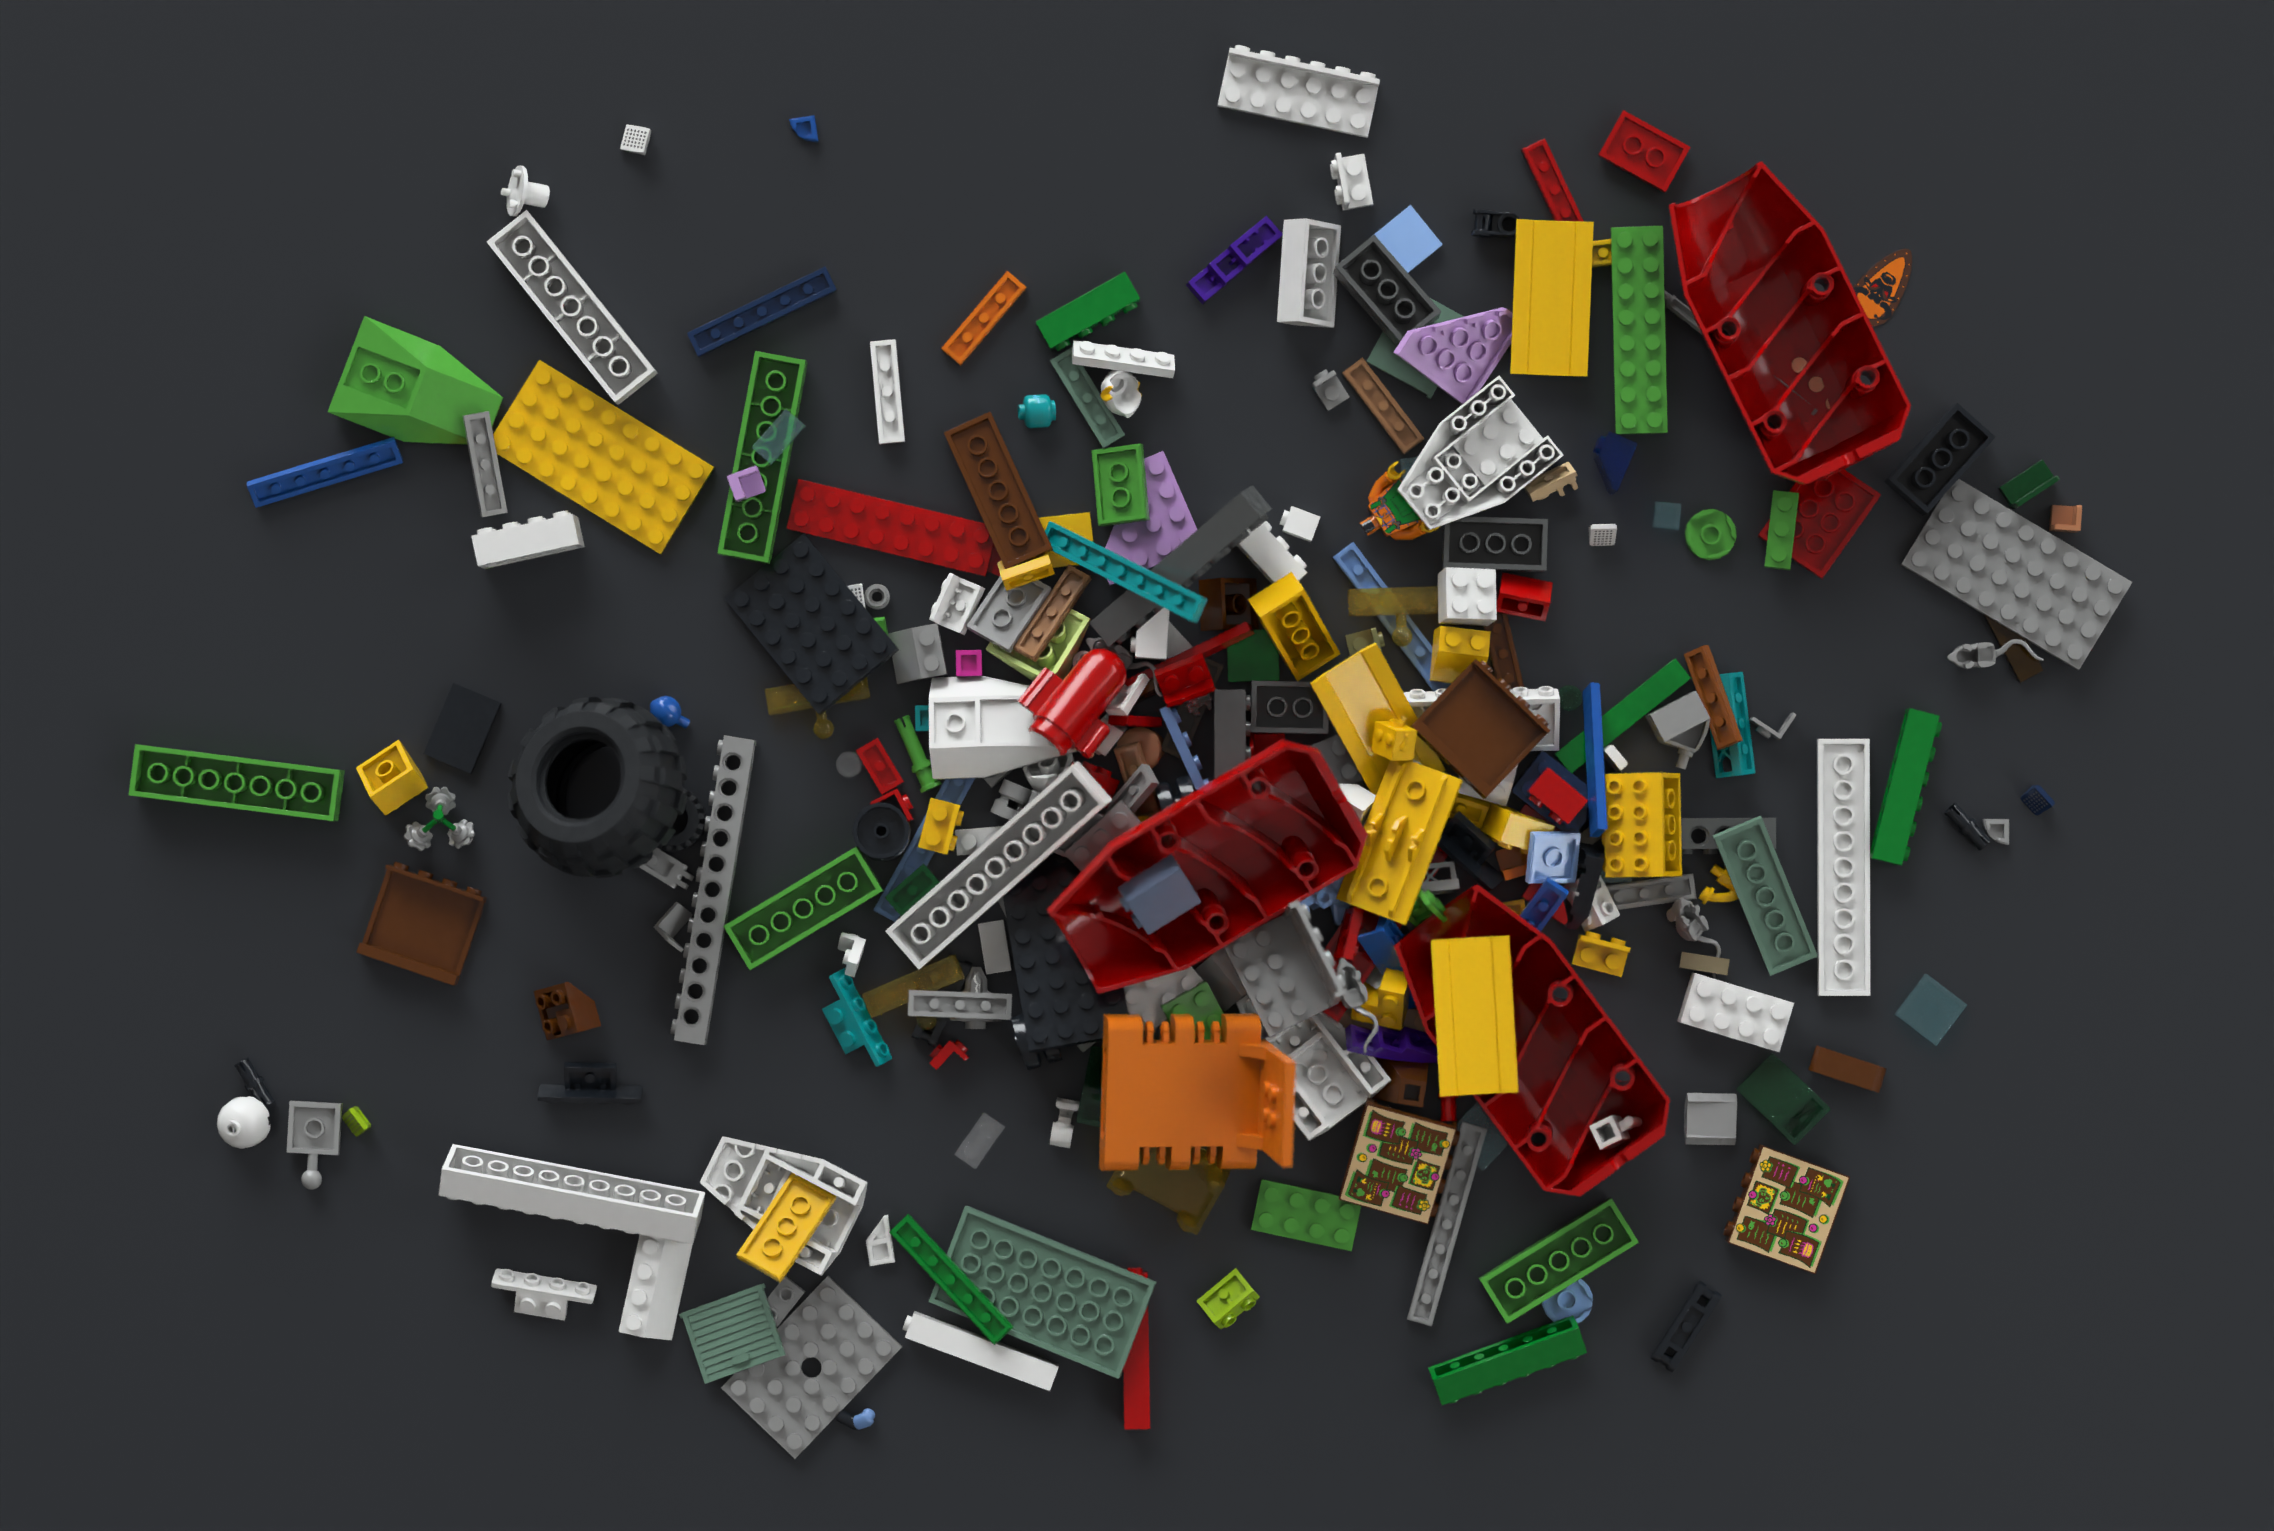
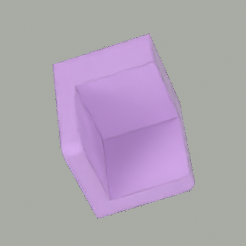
M757 466L727 476L737 502L766 492Z

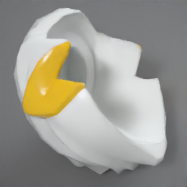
M1112 370L1106 375L1101 384L1100 397L1112 413L1130 418L1141 402L1142 394L1138 389L1140 382L1136 380L1132 373Z

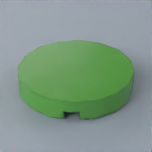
M1715 509L1702 510L1692 516L1687 523L1684 533L1685 541L1690 551L1698 558L1705 560L1720 559L1728 554L1734 546L1737 537L1736 527L1731 518Z

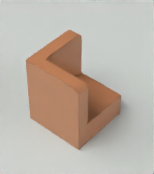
M2051 505L2049 531L2068 533L2081 531L2082 505Z

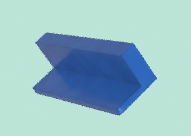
M1379 916L1375 931L1358 935V941L1383 976L1386 968L1403 971L1394 945L1404 935L1393 920ZM1411 991L1408 1009L1416 1007Z

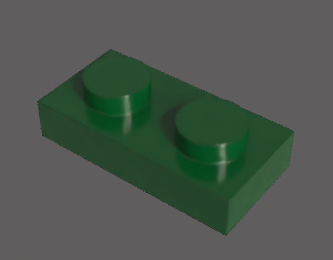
M923 863L885 898L902 916L939 884L940 881Z

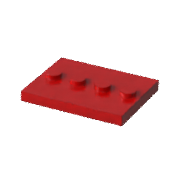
M1841 470L1809 485L1795 482L1789 491L1799 493L1792 560L1820 579L1824 578L1881 497L1879 492L1846 470ZM1770 519L1758 535V537L1766 542L1768 540Z

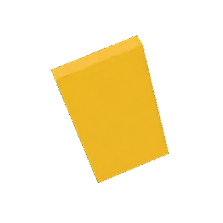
M791 1173L736 1254L737 1258L781 1283L836 1201V1196Z

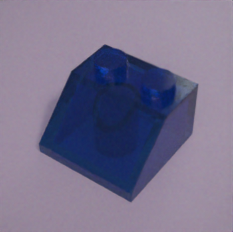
M1610 431L1598 438L1593 452L1597 453L1594 460L1607 492L1613 495L1620 487L1638 443Z

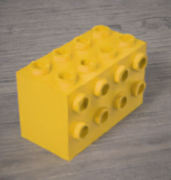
M1680 773L1605 774L1607 829L1602 833V844L1605 847L1602 868L1605 872V878L1682 876Z

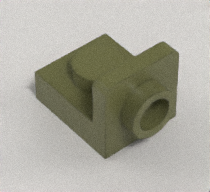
M1376 627L1345 635L1350 657L1374 643L1378 645L1380 650L1381 647L1385 646L1382 632H1377Z

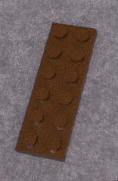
M991 412L944 432L1005 569L1023 564L1052 551L1053 548Z

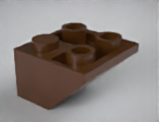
M565 982L534 991L536 1005L547 1041L601 1026L595 1001L571 983Z
M1376 1058V1061L1391 1081L1372 1099L1423 1107L1428 1063Z

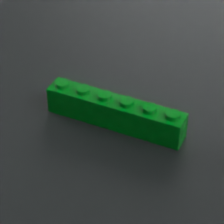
M1911 708L1905 710L1870 848L1871 859L1894 865H1902L1903 861L1906 862L1910 853V847L1907 846L1909 836L1913 837L1917 824V822L1913 821L1915 812L1920 811L1923 797H1920L1922 786L1926 787L1929 778V772H1926L1927 764L1933 761L1935 755V747H1932L1934 737H1938L1941 731L1942 722H1938L1940 717L1938 715Z
M1572 1315L1428 1367L1441 1405H1445L1447 1403H1455L1459 1399L1472 1394H1479L1491 1387L1504 1385L1513 1379L1529 1376L1538 1370L1551 1368L1560 1362L1576 1359L1580 1355L1587 1353L1580 1329Z

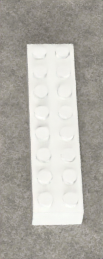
M527 210L487 241L488 245L617 405L658 374Z

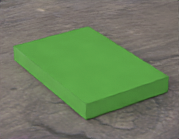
M1143 444L1092 450L1098 526L1105 527L1150 521Z

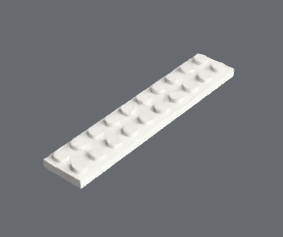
M1817 739L1818 996H1870V739Z

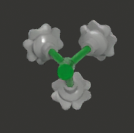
M434 787L431 793L426 794V807L433 811L434 819L427 825H421L415 821L412 825L408 824L406 826L404 839L407 840L409 847L417 848L419 851L429 848L431 846L430 840L433 837L429 830L436 823H443L449 828L447 834L449 845L460 849L462 846L469 845L475 836L474 824L463 819L459 823L452 824L444 818V815H447L452 808L456 807L454 801L456 796L450 793L447 787H442L441 789Z

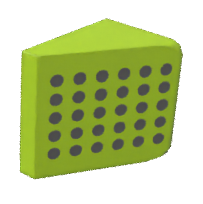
M358 1106L350 1108L342 1116L343 1121L356 1137L371 1127V1123Z

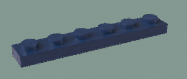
M825 266L688 332L687 335L698 357L813 303L837 291Z

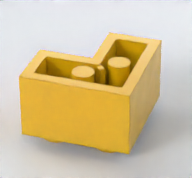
M1490 802L1480 830L1487 834L1493 842L1498 843V846L1512 850L1513 846L1519 847L1521 853L1528 855L1530 831H1553L1555 826L1545 820L1522 814L1513 808Z
M1386 968L1380 987L1375 989L1367 982L1364 983L1368 993V1000L1361 1007L1377 1018L1379 1026L1401 1030L1408 1011L1410 988L1403 971ZM1352 1008L1351 1020L1374 1024L1371 1018L1358 1013Z

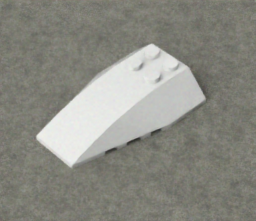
M1247 995L1236 1002L1240 1014L1256 1013ZM1322 1012L1268 1038L1261 1024V1039H1266L1296 1062L1294 1123L1308 1141L1330 1130L1364 1105L1367 1097H1374L1391 1081L1374 1057L1347 1051L1345 1028L1341 1023L1335 1022Z
M722 1136L700 1183L752 1229L755 1228L791 1173L836 1196V1201L795 1261L815 1273L823 1275L841 1252L864 1204L868 1182L824 1159Z

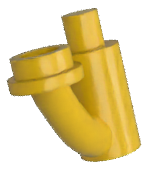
M1714 864L1710 873L1717 877L1716 881L1730 891L1713 893L1715 888L1706 886L1698 899L1704 905L1707 901L1724 903L1737 900L1738 897L1726 867L1721 868Z

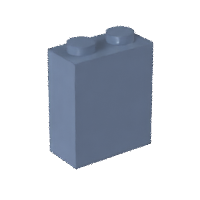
M1172 854L1118 887L1123 895L1119 899L1127 912L1133 911V914L1130 916L1138 929L1143 926L1148 935L1201 903L1196 891Z

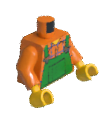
M1398 461L1389 466L1388 470L1375 481L1368 496L1370 504L1367 508L1372 516L1360 523L1367 536L1381 529L1385 537L1391 536L1394 540H1413L1427 532L1430 533L1439 529L1437 527L1429 530L1397 491L1402 483L1400 477L1406 472L1405 469L1401 473L1395 471L1394 467L1399 463Z

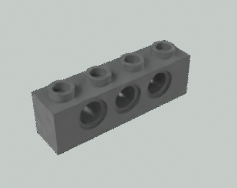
M1681 818L1682 854H1693V849H1703V854H1718V848L1713 835L1717 834L1720 829L1727 830L1753 818ZM1762 818L1774 849H1776V818ZM1695 829H1700L1704 833V839L1699 844L1694 843L1691 839V833Z

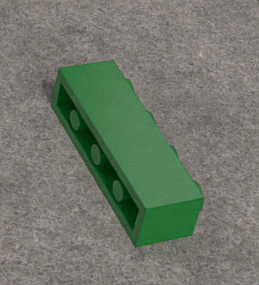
M1123 272L1036 321V325L1050 350L1056 349L1059 352L1071 345L1070 340L1079 336L1080 339H1083L1093 333L1092 328L1101 323L1102 327L1116 320L1114 315L1122 311L1124 314H1127L1138 307L1136 303L1140 301V297L1126 272Z

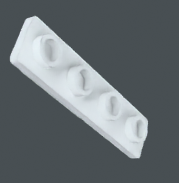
M499 1268L495 1270L491 1282V1287L516 1291L514 1312L564 1321L567 1315L568 1300L592 1304L597 1291V1285L586 1282H576L558 1277L552 1278L534 1273L528 1274Z

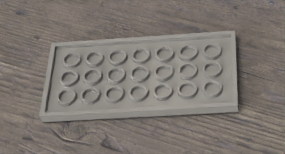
M1960 479L1939 500L1901 563L1903 567L1980 613L1985 614L2076 670L2081 668L2132 584L2130 580Z

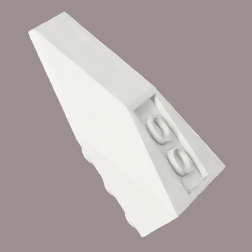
M1500 376L1496 377L1439 423L1397 489L1429 530L1505 503L1564 456L1550 437L1547 435L1543 439L1512 400L1515 394Z

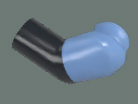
M866 1408L861 1414L854 1416L842 1409L836 1421L853 1430H860L870 1427L874 1423L875 1412L872 1409Z

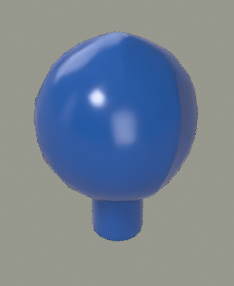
M661 696L651 702L650 713L663 725L670 727L677 724L684 729L688 727L690 720L681 715V707L674 698Z

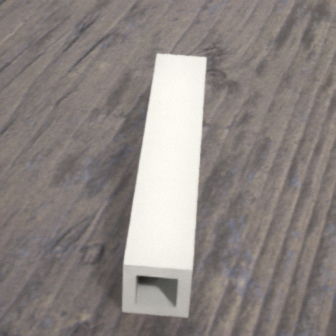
M914 1311L912 1317L907 1315L902 1329L907 1331L905 1335L907 1339L1048 1391L1051 1390L1059 1368V1364L1001 1342L993 1345L987 1337Z

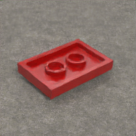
M1623 110L1598 157L1665 193L1687 155L1690 146Z

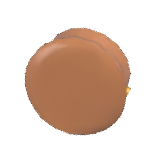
M1135 727L1124 732L1118 740L1117 746L1140 741L1147 765H1150L1151 769L1155 767L1164 755V751L1161 748L1164 741L1157 732L1144 727Z

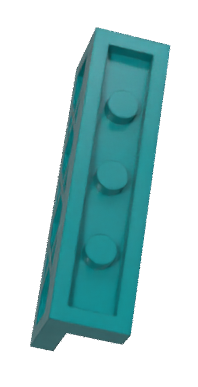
M1743 672L1719 674L1743 741L1723 750H1717L1710 730L1716 778L1755 774ZM1726 756L1731 760L1732 771L1724 772L1722 761Z

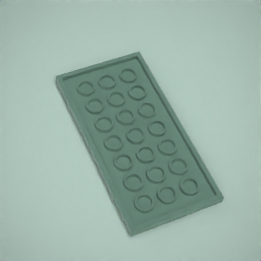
M966 1205L947 1255L1014 1326L1007 1334L1119 1379L1157 1282ZM935 1283L929 1302L967 1317L939 1285Z

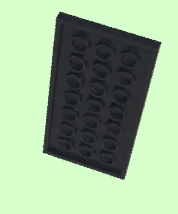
M1056 853L1048 856L1003 896L1029 1053L1103 1041L1104 1014H1128L1124 987L1098 994L1068 940L1054 918H1051L1047 911V908L1081 873L1069 858Z

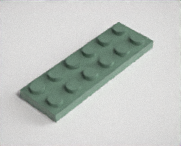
M1758 816L1713 835L1769 975L1772 976L1817 957V952L1762 817Z

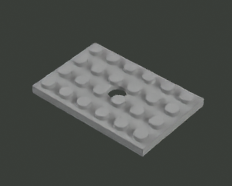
M829 1276L777 1328L786 1355L737 1372L721 1387L794 1459L800 1455L902 1348L901 1344ZM813 1357L820 1361L822 1367L819 1375L808 1377L802 1372L801 1366L805 1359Z

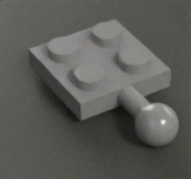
M289 1101L287 1153L308 1154L307 1170L301 1177V1182L307 1189H316L322 1183V1176L317 1171L318 1154L340 1155L343 1103Z

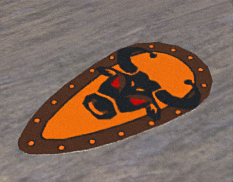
M1904 248L1884 257L1853 286L1872 326L1885 323L1893 315L1902 298L1912 268V253L1909 249Z

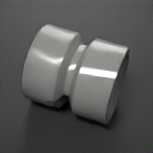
M1004 779L999 789L1001 797L995 799L990 812L1011 820L1024 808V805L1028 804L1032 790ZM1009 799L1016 802L1013 809L1007 807Z

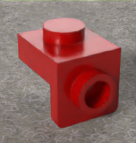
M950 1039L944 1047L939 1044L929 1055L933 1058L929 1064L937 1070L953 1051L966 1061L970 1057L966 1053L969 1049L958 1039L955 1043Z

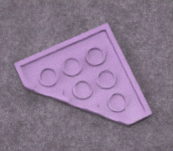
M1501 307L1409 330L1393 353L1462 405L1481 390L1510 346L1512 338V312Z
M1164 451L1144 459L1150 521L1114 525L1105 547L1146 569L1155 567L1197 531V527ZM1107 579L1110 586L1115 584V582Z

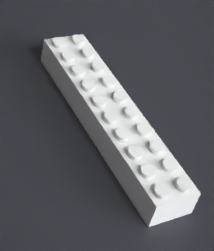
M1077 761L886 930V933L918 969H921L1112 801L1111 797L1083 765Z
M456 1144L452 1145L442 1167L439 1196H444L451 1200L460 1199L477 1205L486 1204L497 1206L503 1210L522 1211L529 1215H544L551 1219H565L577 1224L596 1225L603 1229L612 1228L629 1234L648 1235L655 1239L675 1240L681 1244H693L701 1221L705 1192Z

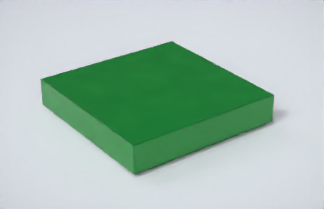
M1254 630V635L1227 647L1228 682L1279 681V653L1266 630Z

